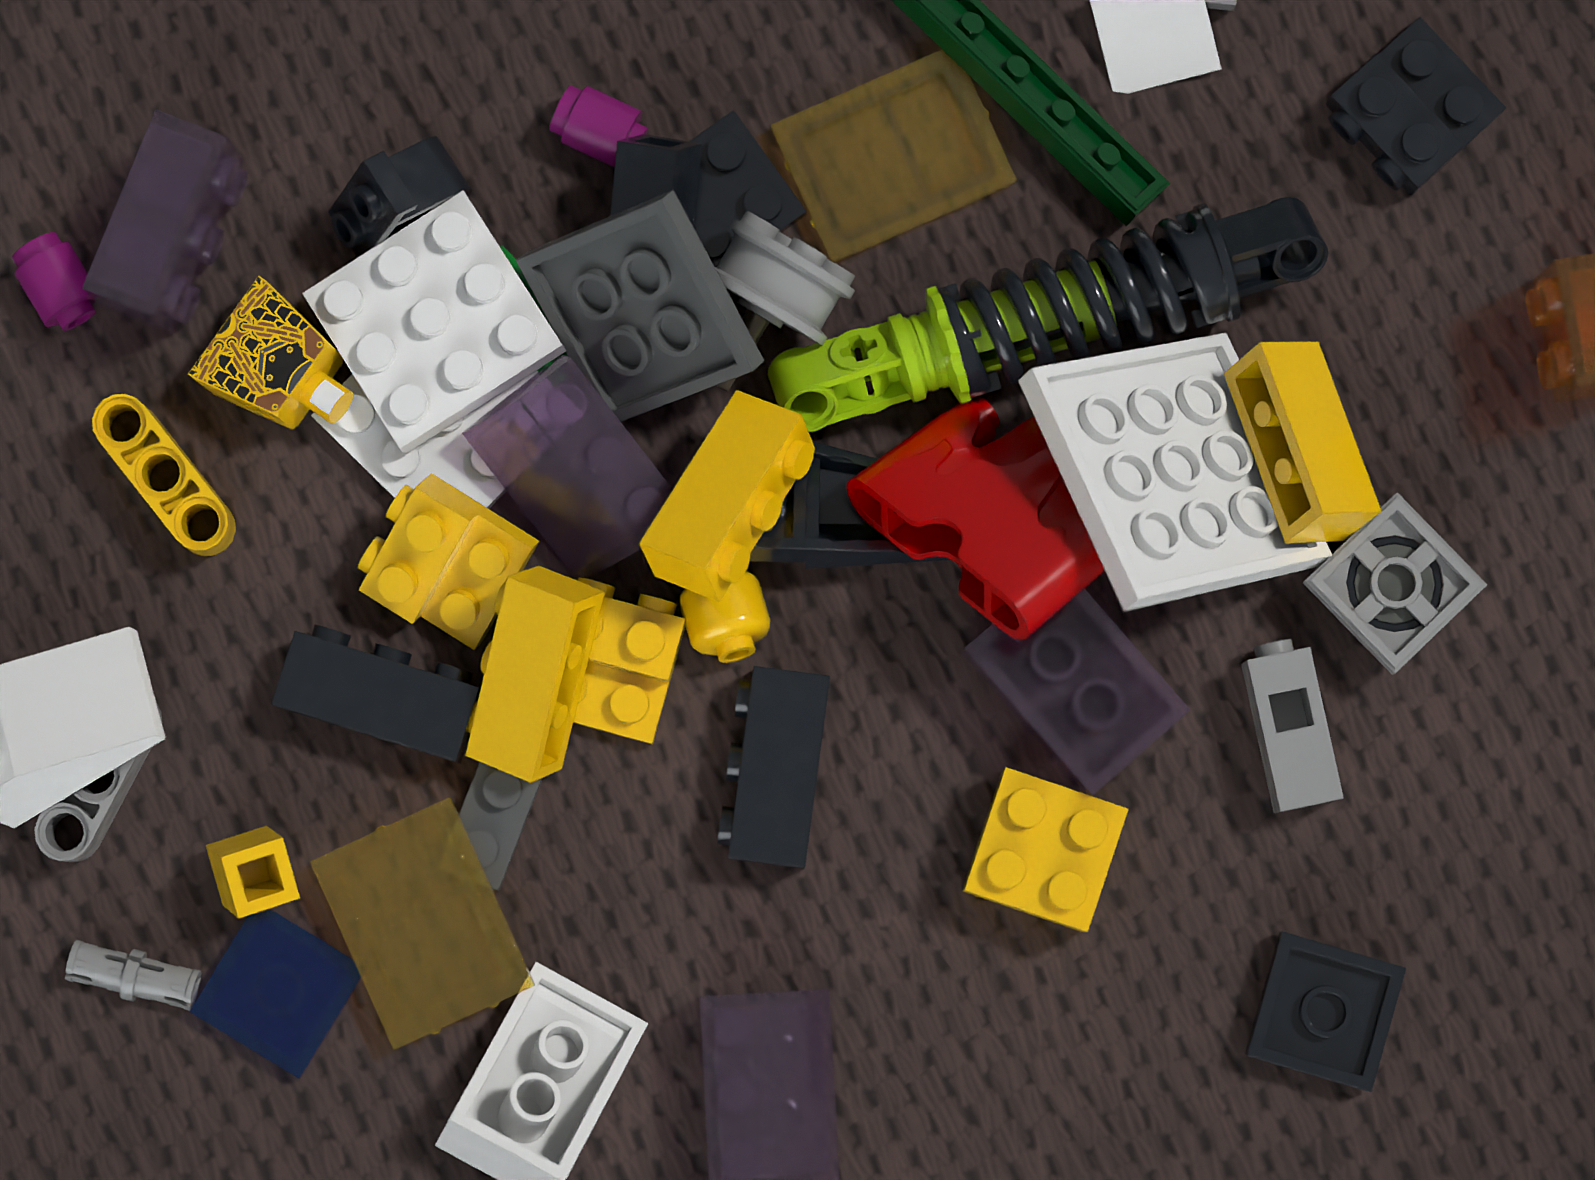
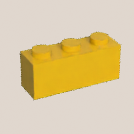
M1259 342L1223 373L1285 544L1344 541L1382 512L1319 342Z
M735 391L639 543L655 577L717 602L722 600L732 583L738 582L743 577L750 561L751 551L763 532L770 530L775 525L780 516L782 502L796 479L799 480L806 475L812 464L815 447L802 414L741 391Z
M541 566L507 576V580L502 584L495 600V612L498 614L493 639L486 647L481 660V672L484 674L479 699L474 705L468 725L470 737L465 756L530 783L562 769L605 591Z

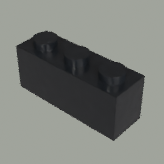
M316 624L311 635L294 631L271 703L272 705L461 764L470 736L468 732L470 717L474 705L479 699L481 690L479 687L470 685L473 673L436 662L433 673L411 667L409 663L412 654L375 643L372 654L348 647L351 635Z
M753 666L752 680L739 679L734 717L747 718L743 744L731 742L726 774L727 781L738 782L735 807L722 806L718 844L729 845V859L805 869L830 683L829 675Z

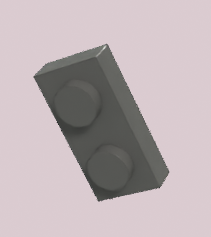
M479 762L439 869L500 891L543 778L530 783Z

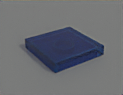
M269 908L248 915L190 1012L297 1078H302L368 967Z

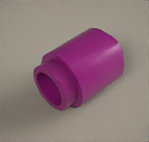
M569 85L564 92L549 128L551 132L562 136V144L615 168L617 141L648 133V127L640 124L642 118L641 110L590 86H586L581 90L572 85Z
M49 232L29 241L13 254L12 259L18 267L14 275L46 327L60 325L63 331H67L83 324L96 313L92 305L100 298L101 294L69 242H61L56 232Z

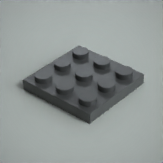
M674 190L531 249L516 260L606 427L752 372L764 362L761 353Z

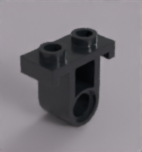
M433 136L389 157L385 151H382L364 160L328 213L332 217V226L337 238L345 247L351 248L358 258L461 191H464L468 197L472 189L439 137Z

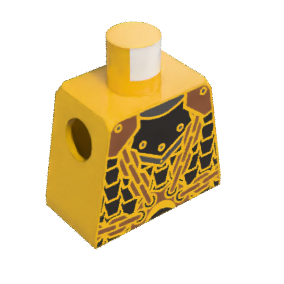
M260 276L254 281L188 373L189 376L214 395L289 429L297 427L309 410H312L333 424L343 417L353 400V392L333 379V376L344 360L339 351L274 287Z

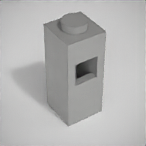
M1291 639L1255 646L1256 658L1246 660L1241 666L1273 812L1279 813L1343 799L1311 648L1294 650Z

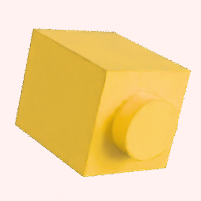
M268 826L206 845L222 904L238 919L300 898L283 837Z

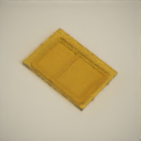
M943 50L770 125L785 159V167L791 172L811 216V225L817 230L830 261L834 263L1017 182L991 125L989 112L983 107L970 76Z
M451 797L388 826H379L375 832L310 861L394 1050L428 1034L435 1035L440 1032L441 1028L487 1007L494 1008L498 1006L500 1001L535 986L534 980Z

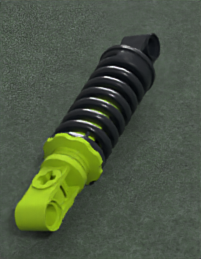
M1292 197L1279 198L1267 205L1215 220L1209 207L1202 203L1195 205L1193 210L1176 215V221L1171 218L1158 221L1155 225L1152 239L1145 231L1139 228H1132L1123 234L1120 250L1107 238L1093 241L1089 248L1088 261L1074 248L1064 249L1058 254L1055 271L1045 260L1035 258L1028 261L1025 265L1023 282L1011 269H999L992 276L991 292L988 291L981 281L975 278L963 281L959 291L956 283L941 288H936V286L926 288V311H922L918 315H909L908 318L902 317L900 313L887 317V322L847 331L838 337L826 340L823 346L815 343L806 347L786 350L771 362L768 369V378L778 406L802 414L808 432H814L829 424L862 414L876 413L888 406L910 399L914 403L924 400L928 391H937L941 387H949L962 405L971 402L973 397L1002 388L997 372H990L1003 369L1007 381L1011 384H1018L1019 380L1025 375L1023 362L1036 359L1038 367L1057 364L1055 352L1065 349L1069 350L1072 361L1090 358L1087 342L1100 338L1107 353L1120 352L1123 344L1117 323L1129 319L1137 341L1141 344H1148L1154 340L1155 332L1149 313L1162 309L1169 330L1173 334L1183 333L1187 329L1188 324L1182 303L1197 299L1199 306L1198 310L1191 312L1196 328L1222 320H1227L1228 322L1238 320L1241 314L1239 298L1313 277L1325 266L1329 254L1328 248L1307 206L1299 199ZM856 348L861 350L862 361L856 360L854 352ZM866 381L872 382L874 390L872 395L868 394Z

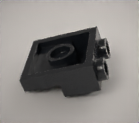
M1421 17L1414 21L1381 53H1377L1334 92L1326 103V106L1333 112L1328 117V120L1335 131L1351 145L1360 141L1376 158L1371 164L1381 180L1395 191H1398L1403 186L1411 196L1506 109L1503 103Z

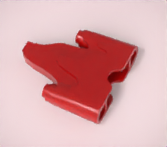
M974 397L971 402L962 405L957 403L946 412L940 414L847 482V493L858 514L909 557L923 560L939 556L956 562L962 570V577L958 585L960 597L1003 632L1014 639L1024 640L1102 574L1105 568L1035 416L1027 419L999 439L993 441L996 434L995 429L1000 425L999 417L988 401L981 397Z

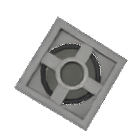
M1398 492L1381 507L1382 512L1351 535L1331 557L1303 582L1392 675L1402 668L1487 586L1485 581Z

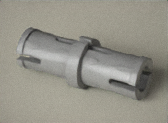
M80 940L74 942L65 970V980L90 984L119 992L121 999L132 1002L135 1001L136 997L167 1003L191 1011L194 1006L201 980V970L174 966L149 959L144 951L133 949L129 954L101 948Z

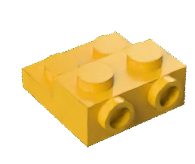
M431 473L414 489L407 484L403 486L394 498L386 513V517L395 522L386 540L377 536L371 542L357 568L367 574L359 591L411 624L421 616L475 650L485 638L498 615L495 612V600L499 589L507 580V576L524 570L539 540Z
M579 577V582L605 591L573 723L653 745L684 634L685 618L674 616L677 604L640 594L637 605L612 599L615 587Z

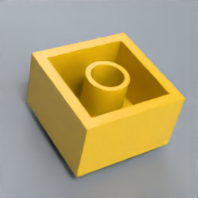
M1005 767L1000 775L962 891L1080 932H1088L1128 808Z

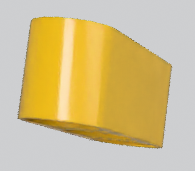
M114 394L103 399L95 408L92 417V427L96 438L175 539L191 552L201 556H214L225 551L232 543L236 532L234 517L153 412L137 398L127 394ZM124 411L137 412L141 423L139 432L128 441H115L111 435V425L116 416ZM164 460L176 461L180 469L178 482L167 491L158 492L153 490L150 485V474L154 466ZM205 509L216 511L219 517V527L215 535L206 541L197 542L192 540L188 525L194 514Z

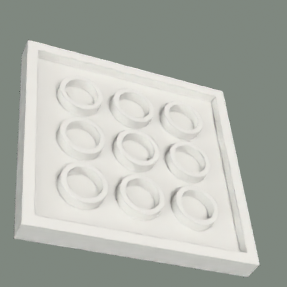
M1227 333L1031 368L1019 380V384L1124 611L1319 567L1332 556L1326 542L1285 544L1223 374L1239 360Z

